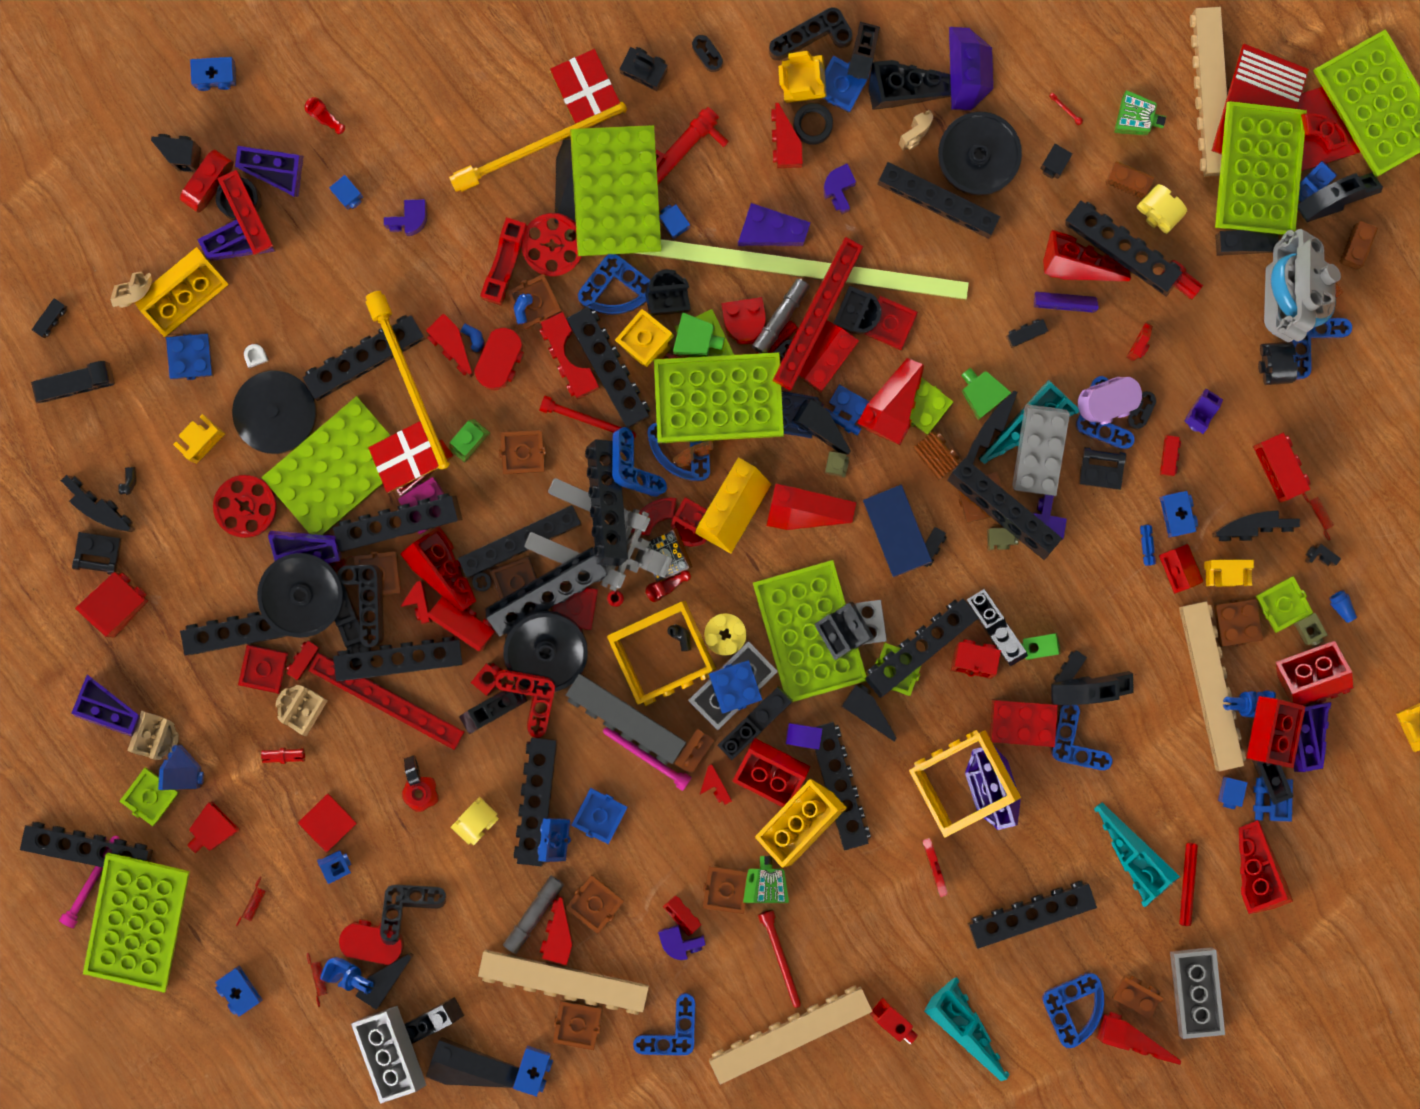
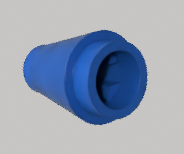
M1344 590L1333 594L1329 598L1331 601L1330 605L1346 623L1357 618L1350 596Z

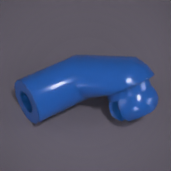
M523 293L519 295L513 309L517 324L527 322L525 308L533 302L532 295Z
M465 323L461 333L470 337L472 343L471 350L480 352L485 344L482 332Z

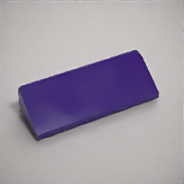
M1035 292L1033 307L1095 313L1099 305L1097 298L1092 296Z

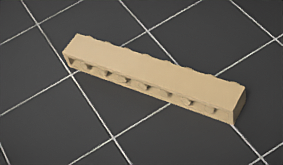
M1221 7L1196 8L1192 15H1190V27H1193L1194 35L1191 36V46L1195 48L1192 64L1193 68H1196L1197 76L1194 77V88L1198 89L1195 106L1196 109H1199L1200 116L1197 118V129L1201 130V138L1198 139L1199 151L1202 150L1200 171H1203L1204 177L1220 176L1222 155L1211 150L1227 99Z
M1207 601L1179 607L1216 771H1223L1244 766L1243 761H1246L1244 749H1240L1239 745L1241 734L1239 728H1236L1234 720L1237 719L1235 710H1225L1223 704L1230 705L1229 702H1223L1225 697H1232L1230 688L1226 687L1225 679H1227L1226 669L1224 666H1221L1220 658H1223L1221 647L1217 646L1215 639L1218 638L1216 626H1212V607L1207 604Z
M484 950L478 977H483L482 981L495 983L496 980L503 982V986L515 988V985L524 986L523 990L529 992H536V989L544 991V994L556 997L557 994L565 995L564 999L577 1001V998L584 999L585 1003L597 1006L598 1003L606 1004L608 1009L618 1010V1007L625 1008L627 1013L636 1015L644 1010L649 987L646 984L490 950Z
M854 985L844 990L846 994L839 997L837 994L827 998L826 1003L823 1005L814 1004L806 1009L807 1012L802 1015L795 1013L787 1018L788 1021L780 1024V1022L774 1023L764 1033H761V1031L755 1032L749 1036V1040L745 1042L739 1040L731 1044V1049L723 1051V1049L712 1053V1058L709 1059V1062L719 1084L721 1085L873 1012L861 986L857 988Z

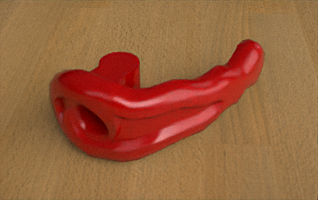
M311 97L306 101L305 111L311 117L318 120L320 124L335 129V133L338 135L345 131V125L337 121L328 112L325 104L319 98Z
M685 570L681 574H676L675 577L668 578L665 581L653 582L646 586V595L651 602H657L665 595L670 594L683 581H689L691 574Z

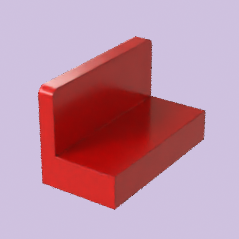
M1188 544L1159 555L1174 594L1203 583L1202 576Z

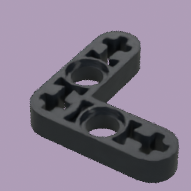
M389 886L385 891L380 929L383 943L394 945L399 941L403 907L441 908L446 903L445 891L439 887ZM394 892L398 893V896H396V905L392 904L393 901L391 895H393ZM418 892L422 897L418 901H412L410 895ZM425 893H428V901H425ZM436 894L440 896L438 901H434ZM394 910L398 912V916L395 919H389L386 916L387 913ZM389 925L393 926V935L391 936V938H387V934L389 933Z

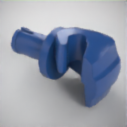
M1268 690L1258 693L1255 691L1242 692L1239 698L1225 697L1223 702L1231 704H1223L1225 710H1238L1241 716L1254 718L1258 697L1276 699V693Z
M334 957L327 961L320 977L322 981L327 983H337L343 977L342 981L338 983V987L344 988L347 991L357 988L365 994H369L372 989L366 986L374 987L372 981L361 976V970L358 966L339 957Z

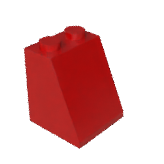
M113 572L75 609L105 637L115 638L149 600L145 598L147 594L140 587L137 586L135 588L130 584L131 579L123 572L121 574Z

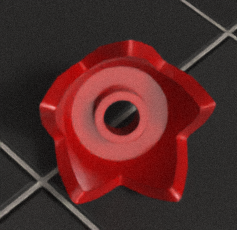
M420 777L421 783L412 786L409 785L407 780L402 790L404 803L416 812H423L428 807L434 806L439 801L435 790L436 783L434 778ZM417 790L423 792L421 798L416 797L415 792Z

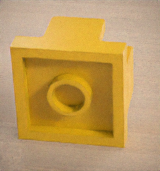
M809 51L789 53V60L782 61V65L778 66L779 83L784 91V101L790 103L826 97L824 57L822 55L811 56Z
M641 309L615 341L641 365L648 367L654 359H662L671 348L668 342L674 335L646 311Z
M203 414L200 418L209 426L207 430L202 425H197L192 421L179 434V437L189 446V449L187 450L177 441L173 444L189 461L196 464L225 435L220 428Z
M1254 560L1205 561L1206 586L1234 587L1236 585H1243V578L1244 586H1252Z
M1420 703L1396 714L1413 752L1420 750Z

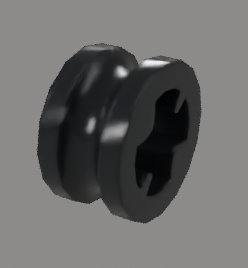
M478 573L473 577L472 584L476 590L484 592L491 587L492 581L486 573ZM481 576L486 577L485 581L488 582L487 586H483V588H479V583L476 582L478 578L482 579Z

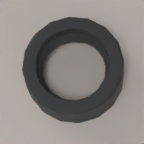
M809 103L797 111L794 117V130L802 142L816 145L824 142L830 136L833 128V118L825 106L818 103ZM810 112L821 114L825 120L824 131L816 136L806 134L801 127L802 118Z

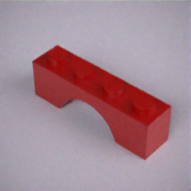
M506 217L499 237L494 262L489 274L486 276L480 294L482 300L502 306L521 249V242L527 227L526 223Z
M561 312L540 322L542 328L539 331L544 341L548 339L551 344L548 350L553 359H558L560 366L557 368L562 378L567 377L570 383L566 387L571 397L575 395L578 400L599 390L600 388L590 368L576 367L566 358L565 345L573 332L564 313Z

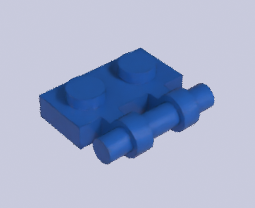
M839 384L829 401V404L835 407L834 411L825 409L828 410L836 424L845 428L844 431L852 432L858 436L861 428L854 424L860 419L869 401ZM840 411L852 416L850 421L839 416Z
M1256 778V786H1254L1256 801L1255 805H1253L1255 820H1263V813L1269 812L1270 821L1292 822L1293 798L1273 805L1270 799V806L1264 805V793H1267L1261 779ZM1287 779L1293 794V779Z

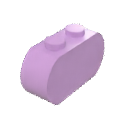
M1115 377L1084 389L1079 395L1078 409L1084 419L1090 422H1100L1101 425L1113 422L1112 418L1117 416L1118 418L1130 415V411L1137 409L1141 403L1142 390L1139 383L1131 377Z

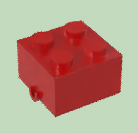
M967 639L959 642L954 649L950 671L964 673L969 677L979 676L992 679L996 676L1001 650L996 649V646L992 644H984V646L975 645V641Z

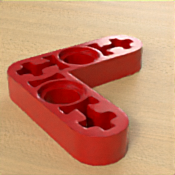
M509 670L498 671L494 677L498 689L533 696L527 721V730L532 737L539 738L543 736L547 729L555 692L553 681L543 676ZM507 676L508 680L514 681V677H516L515 687H513L512 682H505V685H502L499 679ZM522 679L530 680V686L527 689L519 687V682ZM534 680L537 681L536 683L539 686H544V684L547 683L550 689H546V691L543 692L542 688L535 687L536 690L533 691ZM537 703H545L547 705L546 710L541 713L535 710ZM536 717H539V725L542 728L534 732L531 726L536 725Z

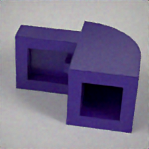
M848 163L831 171L825 180L823 188L825 200L833 196L832 204L836 211L840 210L841 214L850 210L843 191L856 185V180Z
M425 199L404 200V217H384L385 228L389 229L390 232H401L402 228H405L407 236L419 233L427 222V202Z
M1205 388L1184 421L1193 431L1204 434L1211 419L1221 407L1223 399Z
M1044 494L1043 498L1038 500L1037 510L1040 511V514H1033L1064 539L1067 519L1050 516L1054 495Z
M789 723L785 744L819 750L822 728Z
M679 925L658 931L664 951L670 957L677 960H687L686 951L690 950L691 953L703 950L702 946L706 945L704 935L683 941Z

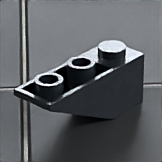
M453 997L404 1025L411 1044L453 1024L465 1015L456 998Z

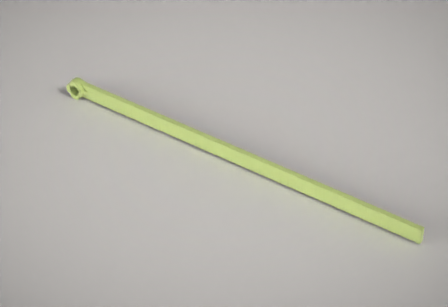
M569 229L566 231L565 236L567 240L572 241L569 235L573 234L574 230ZM662 239L661 252L637 253L822 280L831 263ZM853 267L846 283L965 300L967 299L969 284L968 282Z

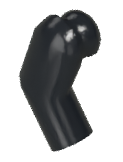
M135 467L125 468L126 483L118 485L119 494L129 495L132 493L136 485Z
M677 624L669 626L667 632L669 636L680 641L681 652L692 650L689 632Z

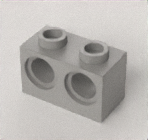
M881 600L855 603L861 616L863 607L868 606L873 610L871 618H864L862 616L866 625L874 628L876 631L875 637L865 644L886 642Z

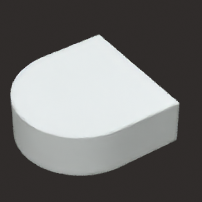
M251 344L245 349L244 358L248 368L268 362L266 352L260 345Z

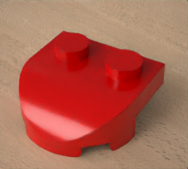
M763 298L721 303L727 336L736 340L739 344L754 343L762 332V328L766 327Z
M687 497L684 498L674 515L671 527L672 530L677 528L685 546L695 547L707 541L695 534V531L708 509Z

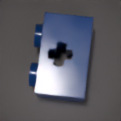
M232 57L190 59L191 84L194 88H198L199 91H208L210 87L228 90L231 89V86H236L235 60ZM213 71H216L217 74L214 75V78H211L209 75H213Z
M1187 491L1159 497L1168 538L1197 532L1198 520L1196 515L1192 514L1191 509L1194 506L1191 495H1188ZM1178 508L1180 512H1184L1182 520L1180 516L1176 517L1175 512H1178Z
M240 966L215 982L217 984V992L221 997L225 996L229 1002L228 1008L234 1015L237 1014L238 1017L263 1001ZM239 988L242 992L235 996L234 992Z
M527 1046L513 1089L536 1097L539 1091L543 1092L547 1081L543 1079L545 1071L550 1072L553 1060L550 1059L551 1053ZM533 1067H536L537 1072L540 1074L532 1076L529 1069L532 1070Z

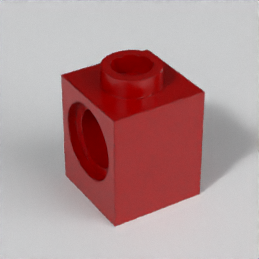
M486 663L470 683L486 696H489L496 687L495 681L491 684L485 683L483 676L486 672H491L495 677L496 673L502 669L495 663H492V665Z

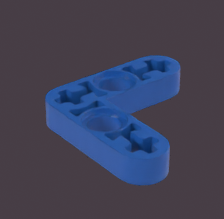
M1330 318L1324 323L1327 328L1324 334H1319L1316 331V327H1313L1307 332L1306 340L1299 342L1291 341L1294 347L1299 343L1306 347L1304 355H1299L1297 352L1296 355H1293L1294 362H1297V368L1300 367V360L1295 361V358L1302 359L1306 357V361H1302V368H1306V372L1300 375V372L1297 371L1296 379H1305L1311 373V338H1344L1348 336L1352 331V324L1348 319ZM1341 323H1343L1344 327H1347L1343 334L1341 330H1333V334H1330L1331 328L1337 327Z
M1099 376L1092 381L1090 387L1095 386L1100 381L1105 382L1108 378ZM1079 413L1076 429L1081 434L1119 449H1128L1134 444L1135 438L1132 432L1111 423L1101 425L1100 422H1097L1099 425L1095 430V434H1092L1094 430L1092 428L1082 429L1083 425L1080 422H1084L1086 419ZM1089 421L1088 424L1095 426L1096 422ZM1106 426L1110 429L1111 434L1108 438L1101 437L1099 433L1101 427ZM1115 430L1118 431L1117 436L1123 437L1125 434L1128 435L1127 439L1130 440V443L1122 445V440L1115 438L1114 442L1111 441L1115 435Z
M622 427L613 433L612 459L614 481L622 487L653 497L665 493L667 484L662 477L634 468V436L632 431L627 427ZM620 452L625 454L626 461L621 458ZM637 476L642 479L643 486L638 483Z
M1062 705L1056 726L1055 747H1052L1051 750L1053 758L1060 762L1097 770L1109 769L1112 765V757L1109 753L1073 745L1080 709L1078 705H1071L1072 709L1075 710V714L1070 715V721L1074 720L1073 725L1067 722L1062 723V718L1067 720L1068 716L1064 710L1070 706ZM1063 726L1071 728V735L1067 738L1060 735V729ZM1058 739L1070 741L1069 745L1064 744V751H1067V754L1063 755L1062 758H1059V754L1056 753V750L1060 749L1062 743H1057ZM1079 751H1085L1088 755L1087 760L1083 763L1078 762L1076 759V754ZM1092 752L1095 753L1093 757L1101 758L1102 755H1105L1108 763L1100 767L1099 762L1092 761L1093 765H1089L1092 759Z
M682 993L677 998L675 1035H638L634 1039V1050L642 1055H689L694 1049V997L689 993ZM684 997H687L688 1001L692 1002V1005H688V1013L692 1012V1016L688 1014L679 1015V1011L683 1012L684 1006L680 1004ZM687 1018L691 1021V1027L688 1030L680 1028L679 1022L681 1019ZM651 1038L655 1039V1051L651 1050L652 1046H645V1050H641V1047L637 1046L641 1039H645L646 1043H652ZM661 1039H666L670 1043V1047L665 1051L658 1048V1042ZM672 1039H677L676 1044H681L683 1040H687L691 1047H687V1051H683L682 1047L676 1046V1051H672Z

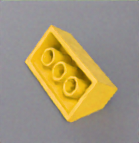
M196 247L153 282L144 297L134 303L154 327L166 337L229 284Z
M738 457L700 521L695 534L731 554L769 490L771 483L755 466Z
M809 779L755 838L782 868L791 866L847 807L833 792L814 780Z

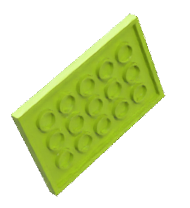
M1386 29L1313 70L1375 177L1382 175L1420 153V87Z
M1227 102L1215 228L1284 235L1289 230L1296 231L1305 137L1301 114H1306L1307 110Z
M654 125L570 129L578 256L661 252Z
M761 353L654 359L658 443L784 437L781 385L772 381L780 365V354Z
M356 396L261 478L309 534L324 535L383 484L368 447L391 435Z
M833 560L753 583L783 691L793 702L866 681L864 678L867 676L859 648L834 660L814 625L827 615L836 612L846 605Z
M107 853L104 860L83 974L165 993L168 986L190 871Z

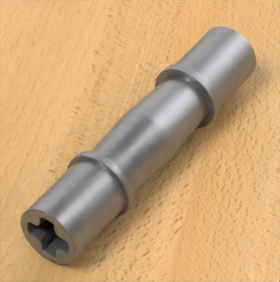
M798 278L795 280L787 294L784 295V300L774 312L767 326L762 328V332L752 345V348L759 354L768 353L776 339L779 338V333L788 323L796 307L800 306L801 301L810 289V286L805 281Z
M550 875L541 890L537 892L538 896L526 910L518 925L514 926V929L504 942L503 946L514 954L518 953L527 938L531 936L530 932L540 921L548 906L553 904L554 899L563 888L564 884L560 880Z

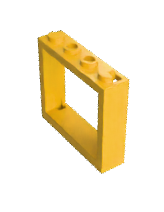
M681 601L607 636L638 705L644 702L645 706L656 702L655 697L661 694L663 697H667L675 693L674 688L681 686L682 689L694 684L692 680L700 677L702 681L709 677L708 674L711 671L716 670L686 601ZM682 612L706 667L645 695L620 640Z
M978 730L967 734V740L961 742L958 739L950 743V749L943 751L941 748L931 754L933 758L926 761L924 757L914 763L916 767L909 770L944 838L1021 798L986 730L980 733ZM979 741L1007 796L952 824L924 769Z

